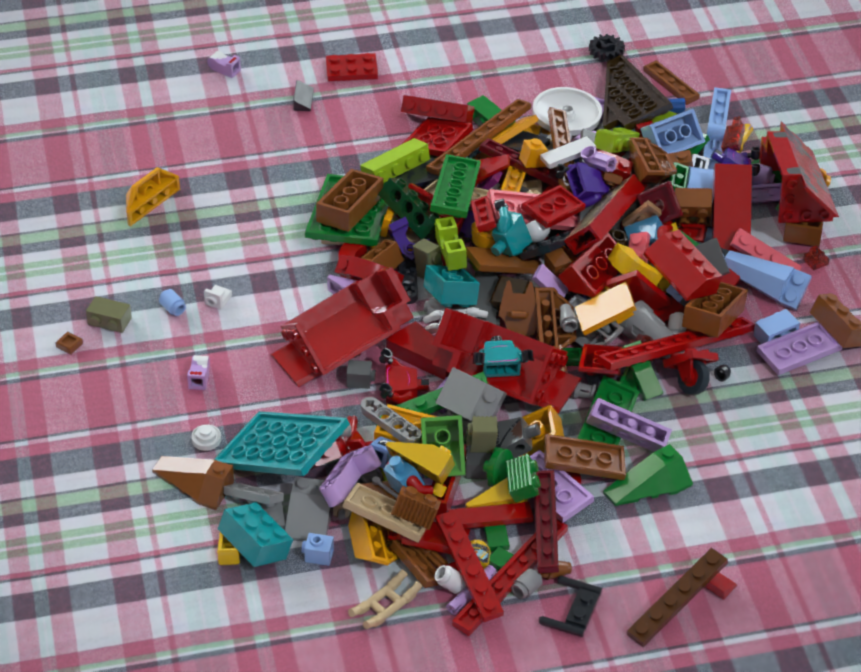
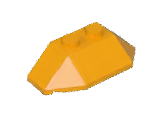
M157 167L133 184L126 194L128 225L131 227L180 190L179 176Z
M354 512L351 513L348 528L355 558L387 566L396 561L399 557L390 547L386 546V542L391 540L388 538L389 532L393 531Z

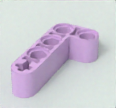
M372 445L352 451L341 457L320 486L319 490L329 507H335L342 503L361 475L375 470L382 464Z

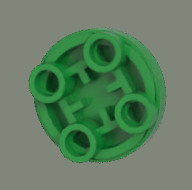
M495 447L490 460L485 461L483 471L487 473L489 487H493L507 478L506 461L514 459L509 449Z

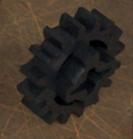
M599 34V37L594 36L593 40H590L589 51L594 59L599 58V61L605 60L607 62L621 54L624 55L625 45L624 41H620V37L614 38V35L606 34L602 36Z

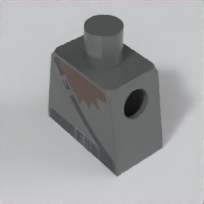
M522 417L497 422L498 435L496 447L509 449L513 454V458H517L531 451L532 438L541 435L540 428L537 423L529 426Z

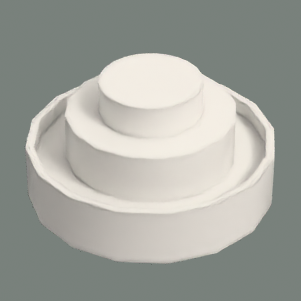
M201 425L192 432V444L199 450L209 451L215 449L221 442V432L213 425Z

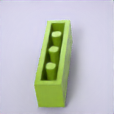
M414 138L361 164V171L382 177L383 183H385L389 178H395L429 161L428 144Z

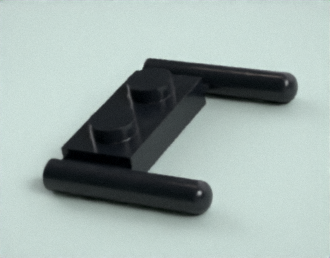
M560 575L557 578L559 584L578 589L566 621L564 623L541 616L539 623L583 637L603 588Z

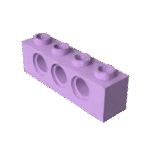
M600 398L592 405L586 423L653 452L667 445L672 432L670 428Z

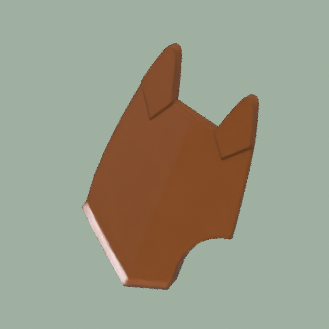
M508 280L503 292L498 316L504 320L506 329L527 337L534 336L536 329V302L533 283L529 282L525 294L513 293L511 282Z

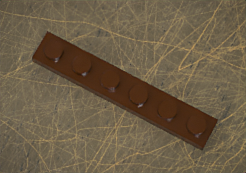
M711 547L627 630V635L644 647L728 564V559Z

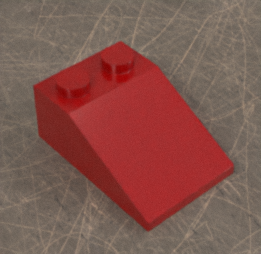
M584 344L579 372L591 376L597 374L608 377L620 376L621 368L610 371L597 361L598 355L616 351L622 347Z

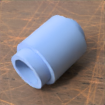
M168 289L160 294L159 303L171 315L179 316L185 311L186 305L184 300L174 290Z

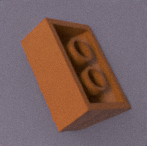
M833 293L819 294L809 313L842 348L860 347L861 321Z

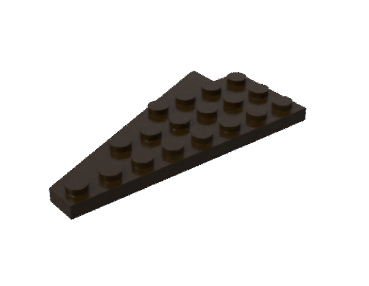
M622 54L607 61L603 112L604 129L610 130L621 125L625 129L633 130L636 124L651 121L653 118L664 115L669 110L674 109L672 103Z

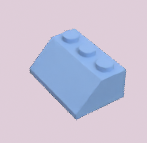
M694 109L640 128L643 138L650 139L651 143L658 145L667 153L683 151L705 142Z

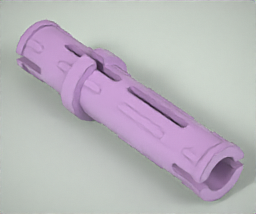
M491 565L484 569L489 581L497 573L495 572L496 569ZM467 587L446 605V608H449L448 611L452 615L458 614L472 600Z

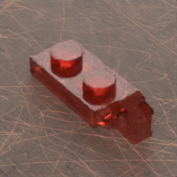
M741 116L734 117L732 125L726 127L721 146L723 153L726 148L740 151L745 132V124L742 123Z

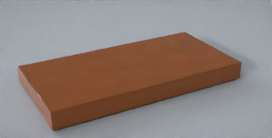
M466 247V255L475 267L482 272L535 274L538 266L543 264L537 256L522 261L520 255L509 256L501 253L499 256H496L492 253L491 248Z
M545 434V468L625 480L624 446Z

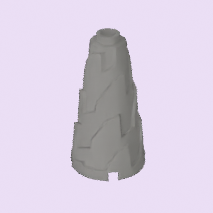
M642 300L635 303L637 310L633 312L634 315L619 324L624 328V331L621 332L623 335L634 341L640 340L641 343L675 335ZM671 354L662 356V358H670Z

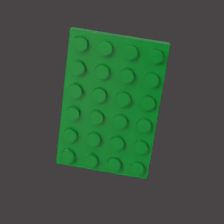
M327 174L317 202L343 175ZM381 198L348 232L316 222L315 204L305 230V238L376 246L381 237L382 223L389 206Z

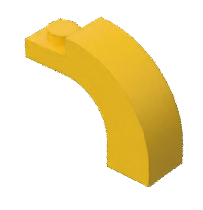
M617 243L608 257L610 263L621 274L638 270L665 294L667 293L666 289L671 284L655 267L640 259L632 248Z

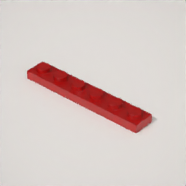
M452 510L435 516V521L483 622L504 616V610L456 511Z

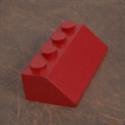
M680 230L664 233L644 251L643 255L686 301L717 294L722 275Z
M607 233L601 241L588 247L558 276L569 291L595 297L606 286L607 280L619 273L608 260L609 255L617 244L616 241Z

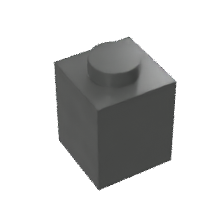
M348 361V388L370 389L371 381H375L376 370L372 369V361Z

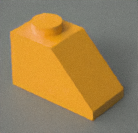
M540 139L524 140L519 159L526 168L547 167L541 161L540 154L549 150Z

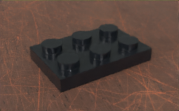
M571 230L525 247L526 251L520 253L521 260L546 254L567 245L564 240L571 233Z

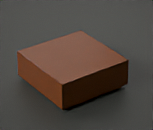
M67 331L55 342L56 348L71 355L83 344V339Z

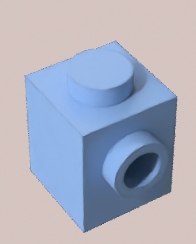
M309 533L307 541H303L301 552L305 554V562L330 566L334 552V536Z

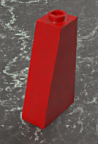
M415 321L386 338V348L391 350L392 356L443 380L450 374L447 370L432 365L438 348L432 345L435 336Z

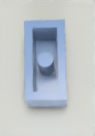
M785 309L755 322L753 336L763 344L798 330L800 322Z

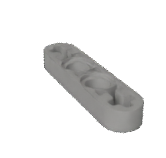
M367 397L361 401V412L368 419L403 443L421 444L422 433L415 425L376 398ZM381 415L389 416L387 419L379 418ZM395 425L403 426V428L401 429H395L393 427Z

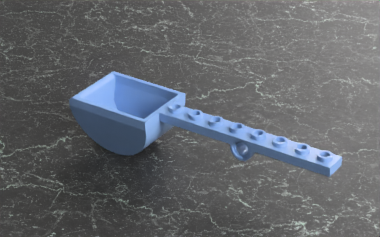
M714 87L707 135L710 140L705 145L704 157L710 158L715 149L722 152L731 96L730 89ZM710 158L708 169L689 166L687 188L712 189L713 197V169L715 163L718 162Z

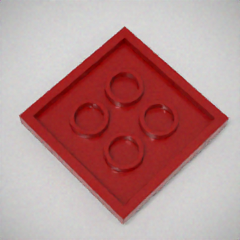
M428 117L403 143L415 138L428 144L429 155L441 156L473 131V125L471 123Z

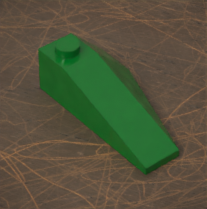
M669 444L650 454L626 473L625 480H616L603 490V494L615 506L638 502L640 498L651 496L654 499L658 498L660 494H677L693 486V481L683 457Z

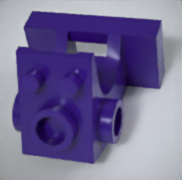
M403 217L389 224L388 233L398 243L403 258L414 261L413 245L416 243H412L407 239L406 232L408 231L409 223L406 217Z

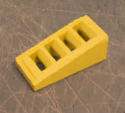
M220 532L217 550L219 565L239 564L240 552Z

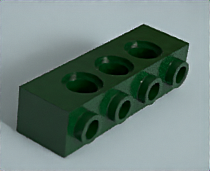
M389 178L378 195L400 218L406 217L409 223L408 226L421 240L424 238L434 242L436 239L435 219L441 217L435 212L430 211V206L418 197L417 192L407 186L405 180L402 178Z

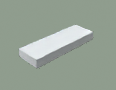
M586 136L540 154V159L551 169L558 164H564L582 157L581 151L585 147L594 146L596 148V145Z

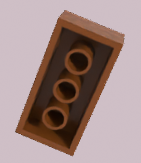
M350 169L316 203V222L349 232L381 199L378 194L383 188V178Z
M720 282L717 294L692 299L685 305L682 327L688 328L692 332L704 333L708 337L718 338L745 310L748 290Z

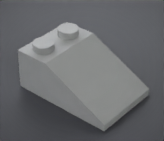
M453 367L438 396L436 404L472 421L474 415L476 417L496 416L507 393Z
M303 477L294 478L285 531L293 541H307L309 533L328 534L333 507L328 506L319 490L325 480Z

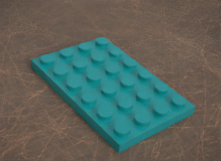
M259 411L214 460L233 465L235 470L304 476L321 459V456L333 445L336 439L344 433V430L350 423L347 418Z

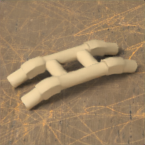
M401 569L386 586L366 601L349 609L348 614L350 617L362 615L372 608L378 614L364 621L363 626L365 629L377 627L405 604L411 602L423 586L416 581L400 597L394 591L408 575ZM385 596L394 602L386 609L378 603Z

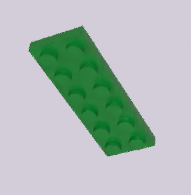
M446 154L430 211L439 215L447 214L456 218H467L481 161Z
M604 375L577 439L619 445L620 437L586 423L590 410L595 401L600 398L632 412L640 391Z

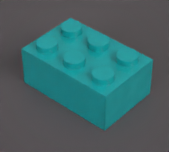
M426 265L423 287L441 305L448 307L452 306V304H459L462 307L477 305L480 283L464 268L448 271L447 266Z
M257 502L224 509L218 530L253 567L287 559L293 539Z

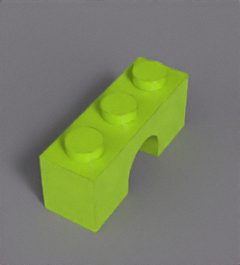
M622 127L613 128V131L600 129L596 132L594 144L597 149L610 153L630 151V137L639 138L640 133Z
M454 217L435 219L436 239L439 246H441L440 249L448 271L467 268L466 248L463 240L458 239V228Z

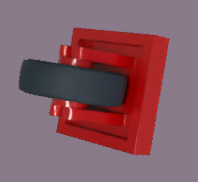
M696 348L685 349L684 353L671 354L670 358L663 360L664 368L679 370L678 384L683 392L689 395H698L704 392L709 384L710 373L706 365L719 361L718 353L709 352L708 349L698 351Z

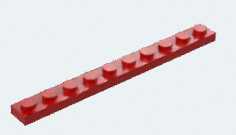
M739 317L718 338L708 337L701 332L687 331L598 355L597 362L604 366L605 369L614 371L618 368L646 362L647 360L674 354L688 348L701 347L705 344L731 339L738 335H745L754 331L755 324L744 317Z

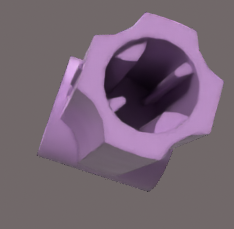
M594 146L585 147L581 151L584 163L594 169L613 172L616 168V158L597 152Z

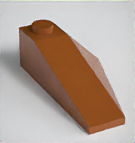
M161 456L152 469L155 475L168 484L175 485L182 494L192 497L195 503L217 510L226 496L224 494V486L234 483L233 465L213 459Z

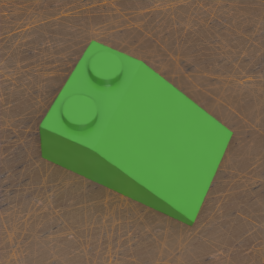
M462 415L421 418L422 444H432L437 447L442 445L449 449L455 466L448 477L466 476Z

